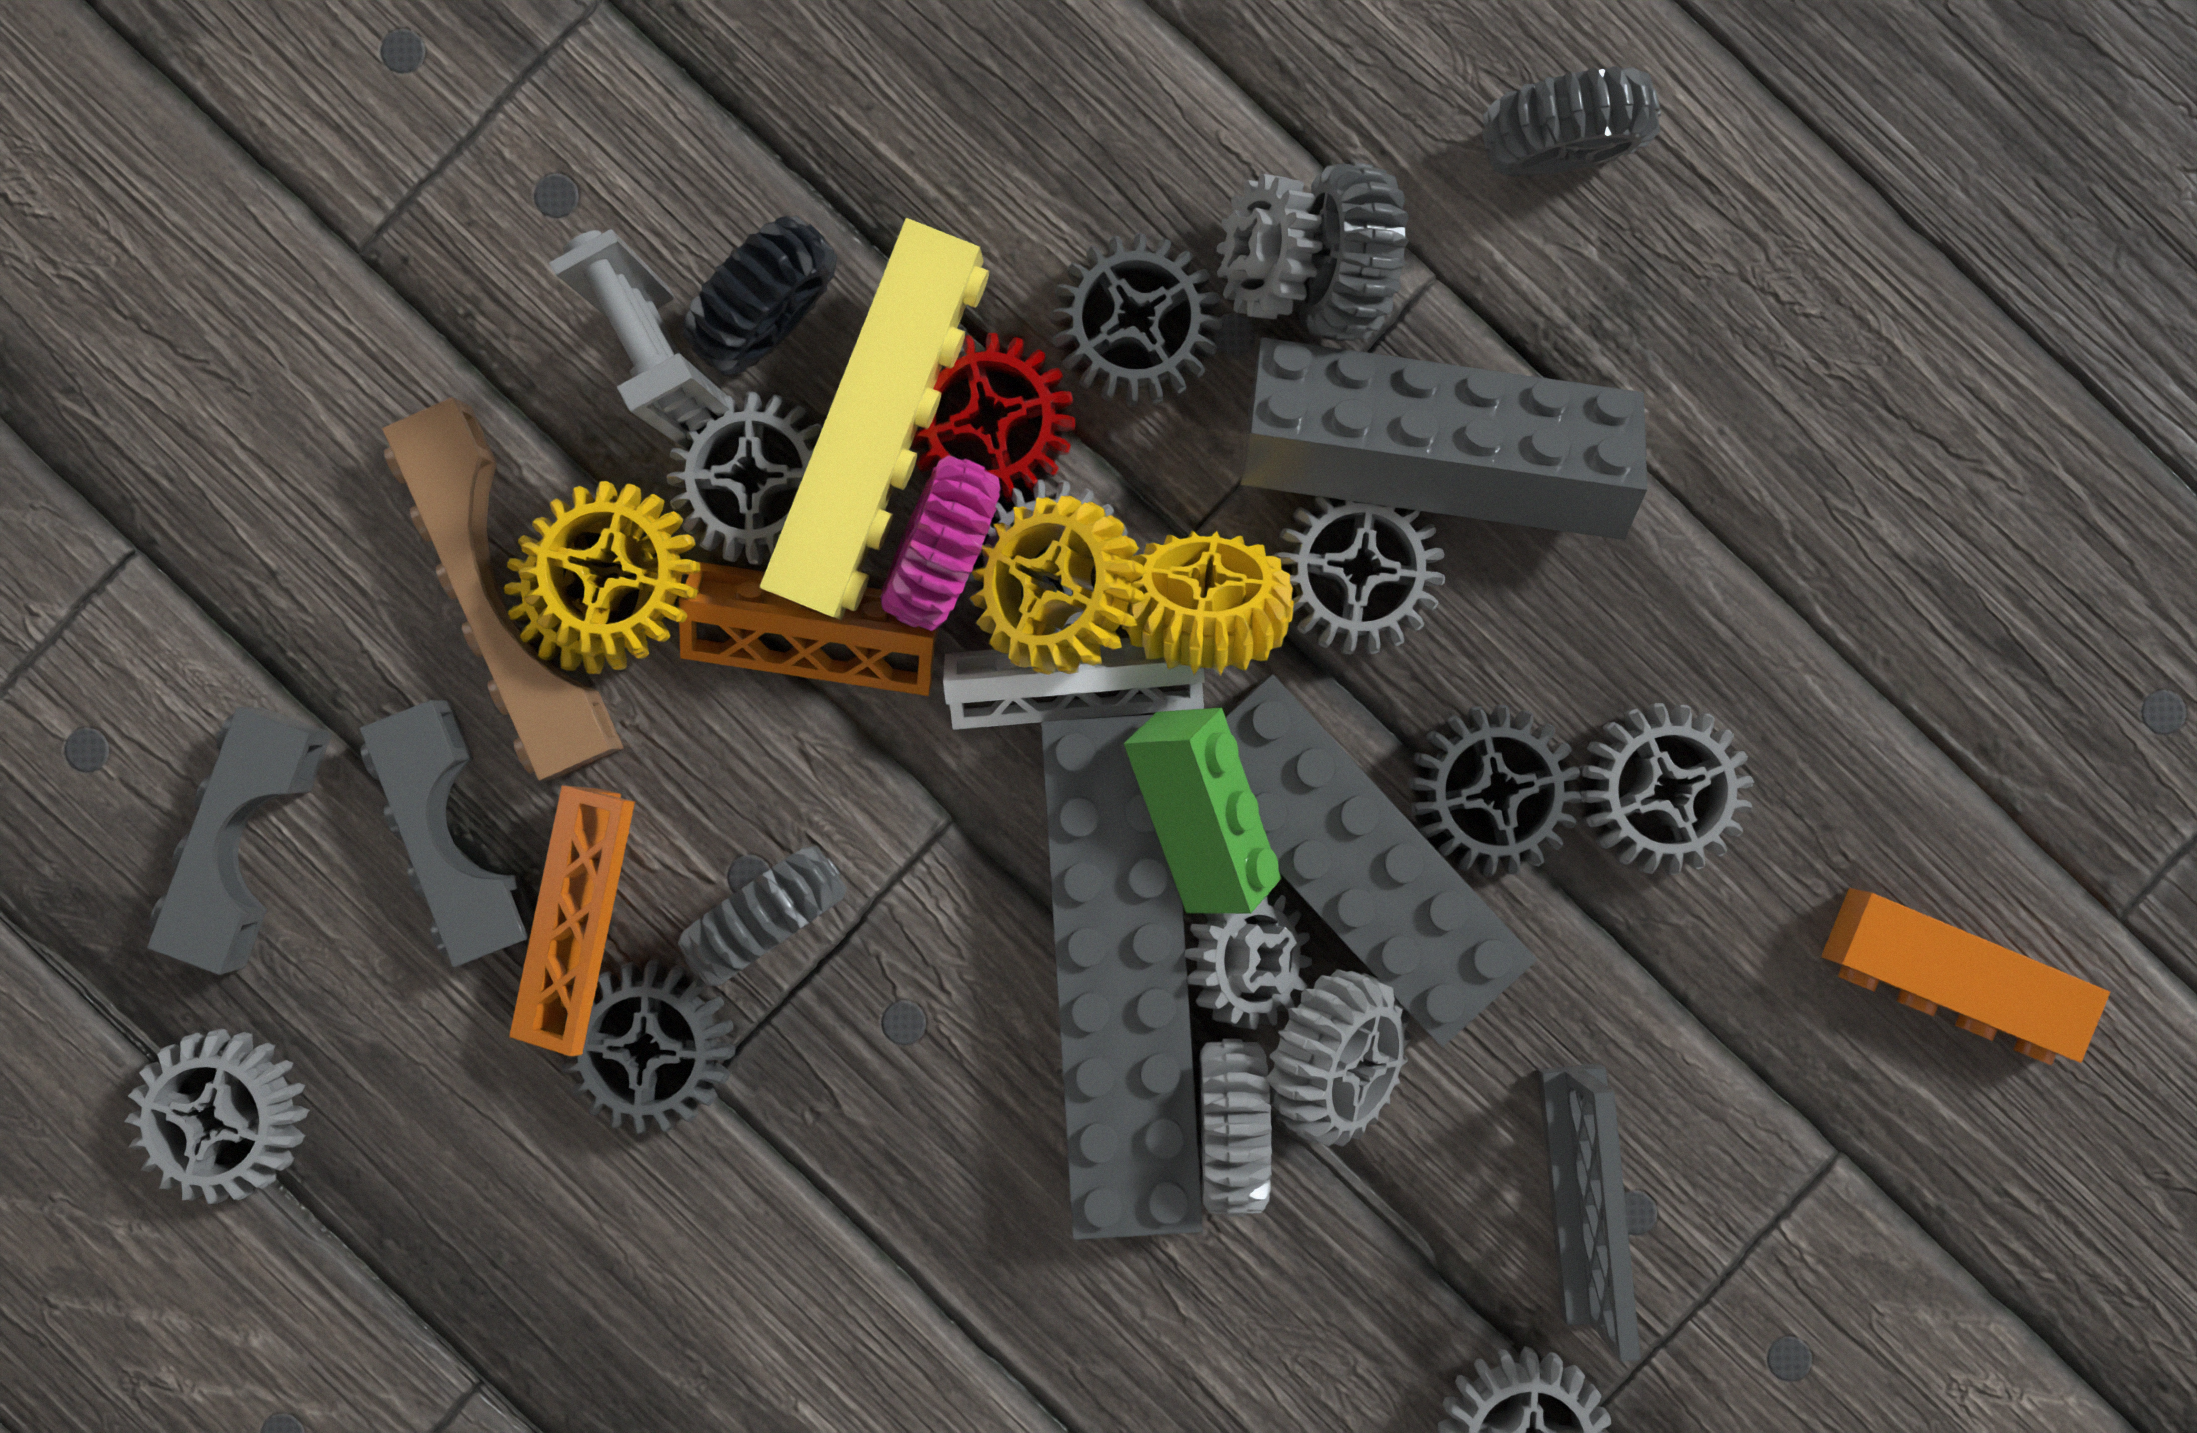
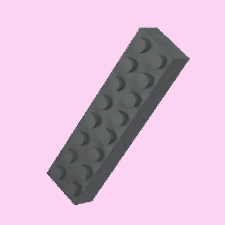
M1153 715L1041 722L1073 1240L1203 1232L1183 905L1124 743Z

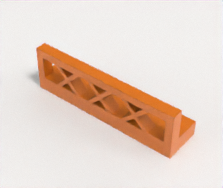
M699 562L700 572L693 575L689 574L685 584L696 588L698 593L695 599L679 597V608L683 609L687 614L686 620L683 623H679L681 659L929 696L932 685L935 643L940 626L930 631L920 626L914 628L898 621L896 616L885 612L882 608L880 597L883 591L881 589L866 587L856 611L846 608L842 620H839L759 588L765 574L763 571ZM697 622L719 625L732 638L724 643L697 639ZM764 633L779 634L786 638L794 647L787 652L769 650L758 637ZM829 642L845 644L856 657L848 662L832 660L820 647ZM891 652L919 656L918 672L893 669L883 657Z
M561 786L509 1035L511 1038L568 1056L583 1054L635 805L634 801L620 798V793L597 788Z

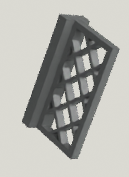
M1596 1063L1538 1069L1562 1319L1567 1326L1590 1324L1620 1362L1641 1360L1615 1093L1607 1085L1606 1067Z

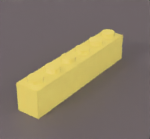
M905 219L759 588L839 620H842L846 608L852 611H856L869 580V575L861 572L870 547L878 551L881 549L892 523L893 514L885 511L894 487L904 490L915 466L917 453L910 451L909 448L917 428L920 426L928 429L937 411L941 392L934 390V385L942 365L952 368L960 353L965 331L957 329L966 305L976 308L985 290L989 271L981 268L984 261L979 246L911 219Z

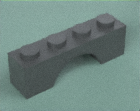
M429 700L359 728L365 744L361 746L362 760L369 774L375 780H380L388 800V803L384 805L387 824L395 837L404 841L411 862L407 865L408 877L417 895L421 898L426 897L435 920L430 925L431 935L440 954L444 957L449 956L454 968L529 939L535 914L520 875L496 874L475 866L457 849L447 827L446 803L451 786L459 773L474 759L452 702L447 700Z
M237 707L235 713L225 720L217 737V748L221 751L212 774L206 776L202 781L195 796L194 806L198 812L190 833L186 834L177 845L172 858V867L176 871L168 893L160 897L151 913L150 927L154 930L147 946L148 949L218 975L246 967L267 908L250 892L240 871L238 853L243 830L252 815L268 801L285 794L311 792L333 733L263 707Z

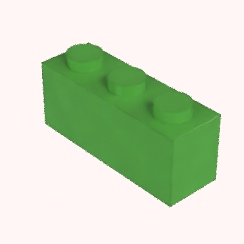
M1207 708L1156 712L1124 743L1185 911L1186 913L1251 914L1281 880V876L1278 870L1277 857L1270 847L1259 816L1257 799L1250 790L1239 758L1238 745L1230 732L1223 709Z

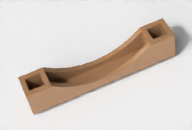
M451 397L382 428L390 445L389 448L384 450L386 462L397 481L401 484L407 483L416 504L410 508L413 523L426 542L432 541L442 562L436 565L438 579L447 595L452 600L458 598L468 620L462 623L464 637L470 649L478 658L484 656L493 677L492 680L488 681L489 693L500 713L504 716L509 714L519 735L518 738L514 739V748L525 770L528 773L535 772L539 781L557 779L624 749L599 691L571 678L551 661L540 658L538 656L539 650L533 643L522 641L520 638L522 631L516 621L511 620L508 615L509 609L501 596L491 566L487 536L489 492L497 462L472 406Z

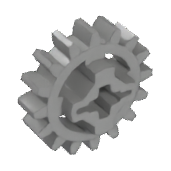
M1260 174L1259 181L1247 180L1245 182V197L1233 196L1231 199L1233 212L1228 219H1223L1221 223L1223 229L1227 232L1226 241L1217 245V252L1225 255L1217 275L1218 278L1228 279L1223 296L1225 299L1235 300L1233 310L1236 313H1244L1249 317L1276 319L1278 314L1289 315L1292 313V299L1304 300L1307 296L1303 283L1308 277H1316L1317 269L1311 263L1313 253L1322 250L1323 243L1314 240V234L1321 224L1322 218L1320 215L1309 213L1316 198L1314 194L1303 192L1304 183L1302 181Z
M1268 894L1251 914L1205 913L1208 919L1206 925L1192 924L1190 931L1199 939L1198 948L1185 950V957L1197 961V970L1187 977L1188 984L1202 985L1203 990L1199 994L1196 1003L1199 1007L1214 1008L1213 1020L1231 1023L1234 1027L1257 1029L1258 1024L1273 1026L1277 1024V1011L1288 1012L1289 1008H1295L1290 996L1291 991H1303L1307 987V984L1298 975L1300 968L1312 965V959L1301 955L1300 946L1310 939V935L1308 932L1295 931L1294 927L1298 923L1301 914L1298 910L1284 909L1286 897L1283 895ZM1253 916L1259 921L1256 925L1247 924L1244 919ZM1242 992L1254 995L1245 1000L1239 997Z

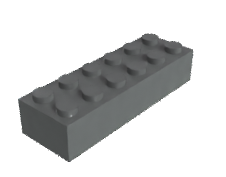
M1261 337L1250 392L1241 485L1625 540L1647 492L1644 392Z
M1273 674L1268 675L1225 714V718L1230 732L1237 742L1239 758L1250 790L1257 799L1259 816L1270 847L1277 857L1279 873L1382 984L1393 988L1395 998L1404 1006V1009L1443 1048L1535 963L1537 959Z

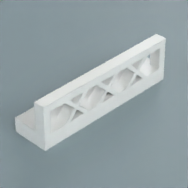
M1130 638L1120 639L1122 648L1112 650L1102 644L1100 645L1102 664L1091 666L1081 660L1078 673L1073 674L1063 673L1058 668L1054 674H1041L1034 671L1032 666L1023 668L1011 663V660L1008 659L1009 653L1004 654L995 649L945 653L943 684L946 705L950 704L952 728L955 730L1156 713L1161 711L1204 709L1202 683H1205L1204 668H1200L1195 675H1193L1190 666L1181 664L1168 670L1164 657L1153 660L1146 659L1144 647L1130 645ZM1189 684V690L1162 692L1156 688ZM1121 690L1116 696L1099 697L1094 693ZM1140 690V691L1143 692L1144 694H1136V693ZM1059 695L1053 702L1037 703L1031 698ZM1075 696H1078L1080 698L1077 700H1072ZM997 700L991 707L964 709V703ZM1012 701H1014V702L1017 703V705H1009V704H1010Z

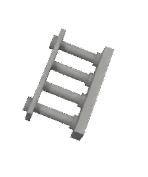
M612 229L601 233L599 230H593L573 238L564 246L563 251L565 254L549 262L556 276L609 319L634 365L630 370L632 379L617 386L631 413L684 448H689L693 443L685 438L686 434L682 427L687 425L690 431L697 430L701 433L707 427L706 422L713 419L708 410L719 419L730 409L724 399L727 395L681 355L657 311V308L675 299L673 293Z

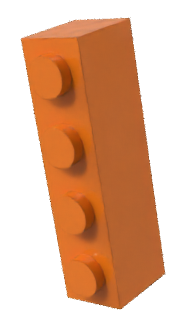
M1853 888L1848 889L1821 955V958L1841 965L1837 976L1840 979L1875 992L1879 982L1899 989L1900 992L1896 1002L1933 1017L1938 1006L1959 1014L1954 1026L1991 1041L1994 1040L1997 1031L2017 1038L2013 1048L2014 1051L2051 1066L2056 1055L2082 1063L2111 993L2101 987L1877 894Z

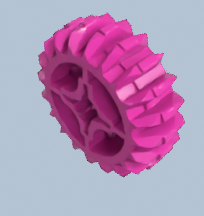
M948 455L938 462L930 478L926 481L925 487L909 517L907 526L893 556L880 597L884 611L896 616L898 621L914 628L920 626L933 631L947 620L949 612L954 609L960 593L963 592L965 583L970 573H972L975 561L982 550L984 539L990 529L989 526L996 511L995 506L1000 497L999 477L985 471L984 466L968 459L960 460Z

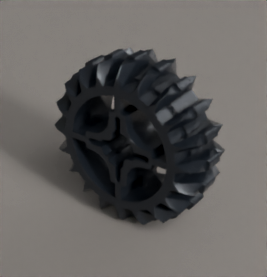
M787 215L777 218L773 222L765 223L758 233L749 234L746 241L736 250L732 249L730 256L721 265L716 266L715 273L708 281L702 284V291L691 301L690 311L685 315L682 336L690 343L692 351L709 367L714 366L724 376L744 372L748 367L757 365L766 354H772L775 347L785 340L799 326L805 316L816 307L815 303L827 291L828 283L834 278L837 255L828 245L825 237L813 225H807L797 215L793 217Z

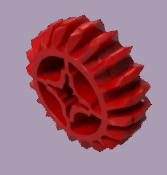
M988 333L986 351L977 352L972 336L968 335L964 337L962 344L966 355L957 359L952 368L946 367L939 373L933 388L941 392L937 411L928 429L923 428L916 431L910 449H920L929 446L930 449L916 461L920 471L925 472L936 467L938 462L946 456H951L944 449L943 443L957 440L958 443L967 441L981 443L987 448L994 469L985 471L999 477L1000 487H1003L1007 503L1013 504L1011 500L1012 489L1014 488L1013 483L1023 479L1027 489L1034 494L1033 488L1038 480L1032 472L1037 467L1051 477H1055L1059 472V467L1056 463L1047 457L1048 452L1052 451L1059 455H1068L1070 453L1071 444L1065 439L1055 436V431L1068 432L1074 430L1075 418L1069 415L1056 414L1055 411L1071 405L1073 397L1070 391L1050 393V390L1061 382L1063 374L1059 368L1050 369L1042 375L1038 374L1046 360V355L1042 350H1036L1023 362L1020 359L1023 354L1024 343L1020 338H1013L1007 353L1004 354L999 353L1000 343L997 333ZM986 372H1001L1014 376L1024 382L1034 392L1036 397L1023 400L1022 396L1016 398L998 396L992 390ZM968 377L971 390L968 406L962 412L949 416L950 421L938 424L940 410L948 393L959 382ZM981 392H985L989 406H994L996 414L1002 410L1007 414V417L998 421L999 431L996 434L1000 445L999 449H995L990 434L986 435L983 425L977 431L973 428V423L982 419L981 409H983V404L980 397ZM1043 416L1041 430L1035 444L1022 459L1012 464L1008 451L1010 435L1015 429L1029 424V419Z

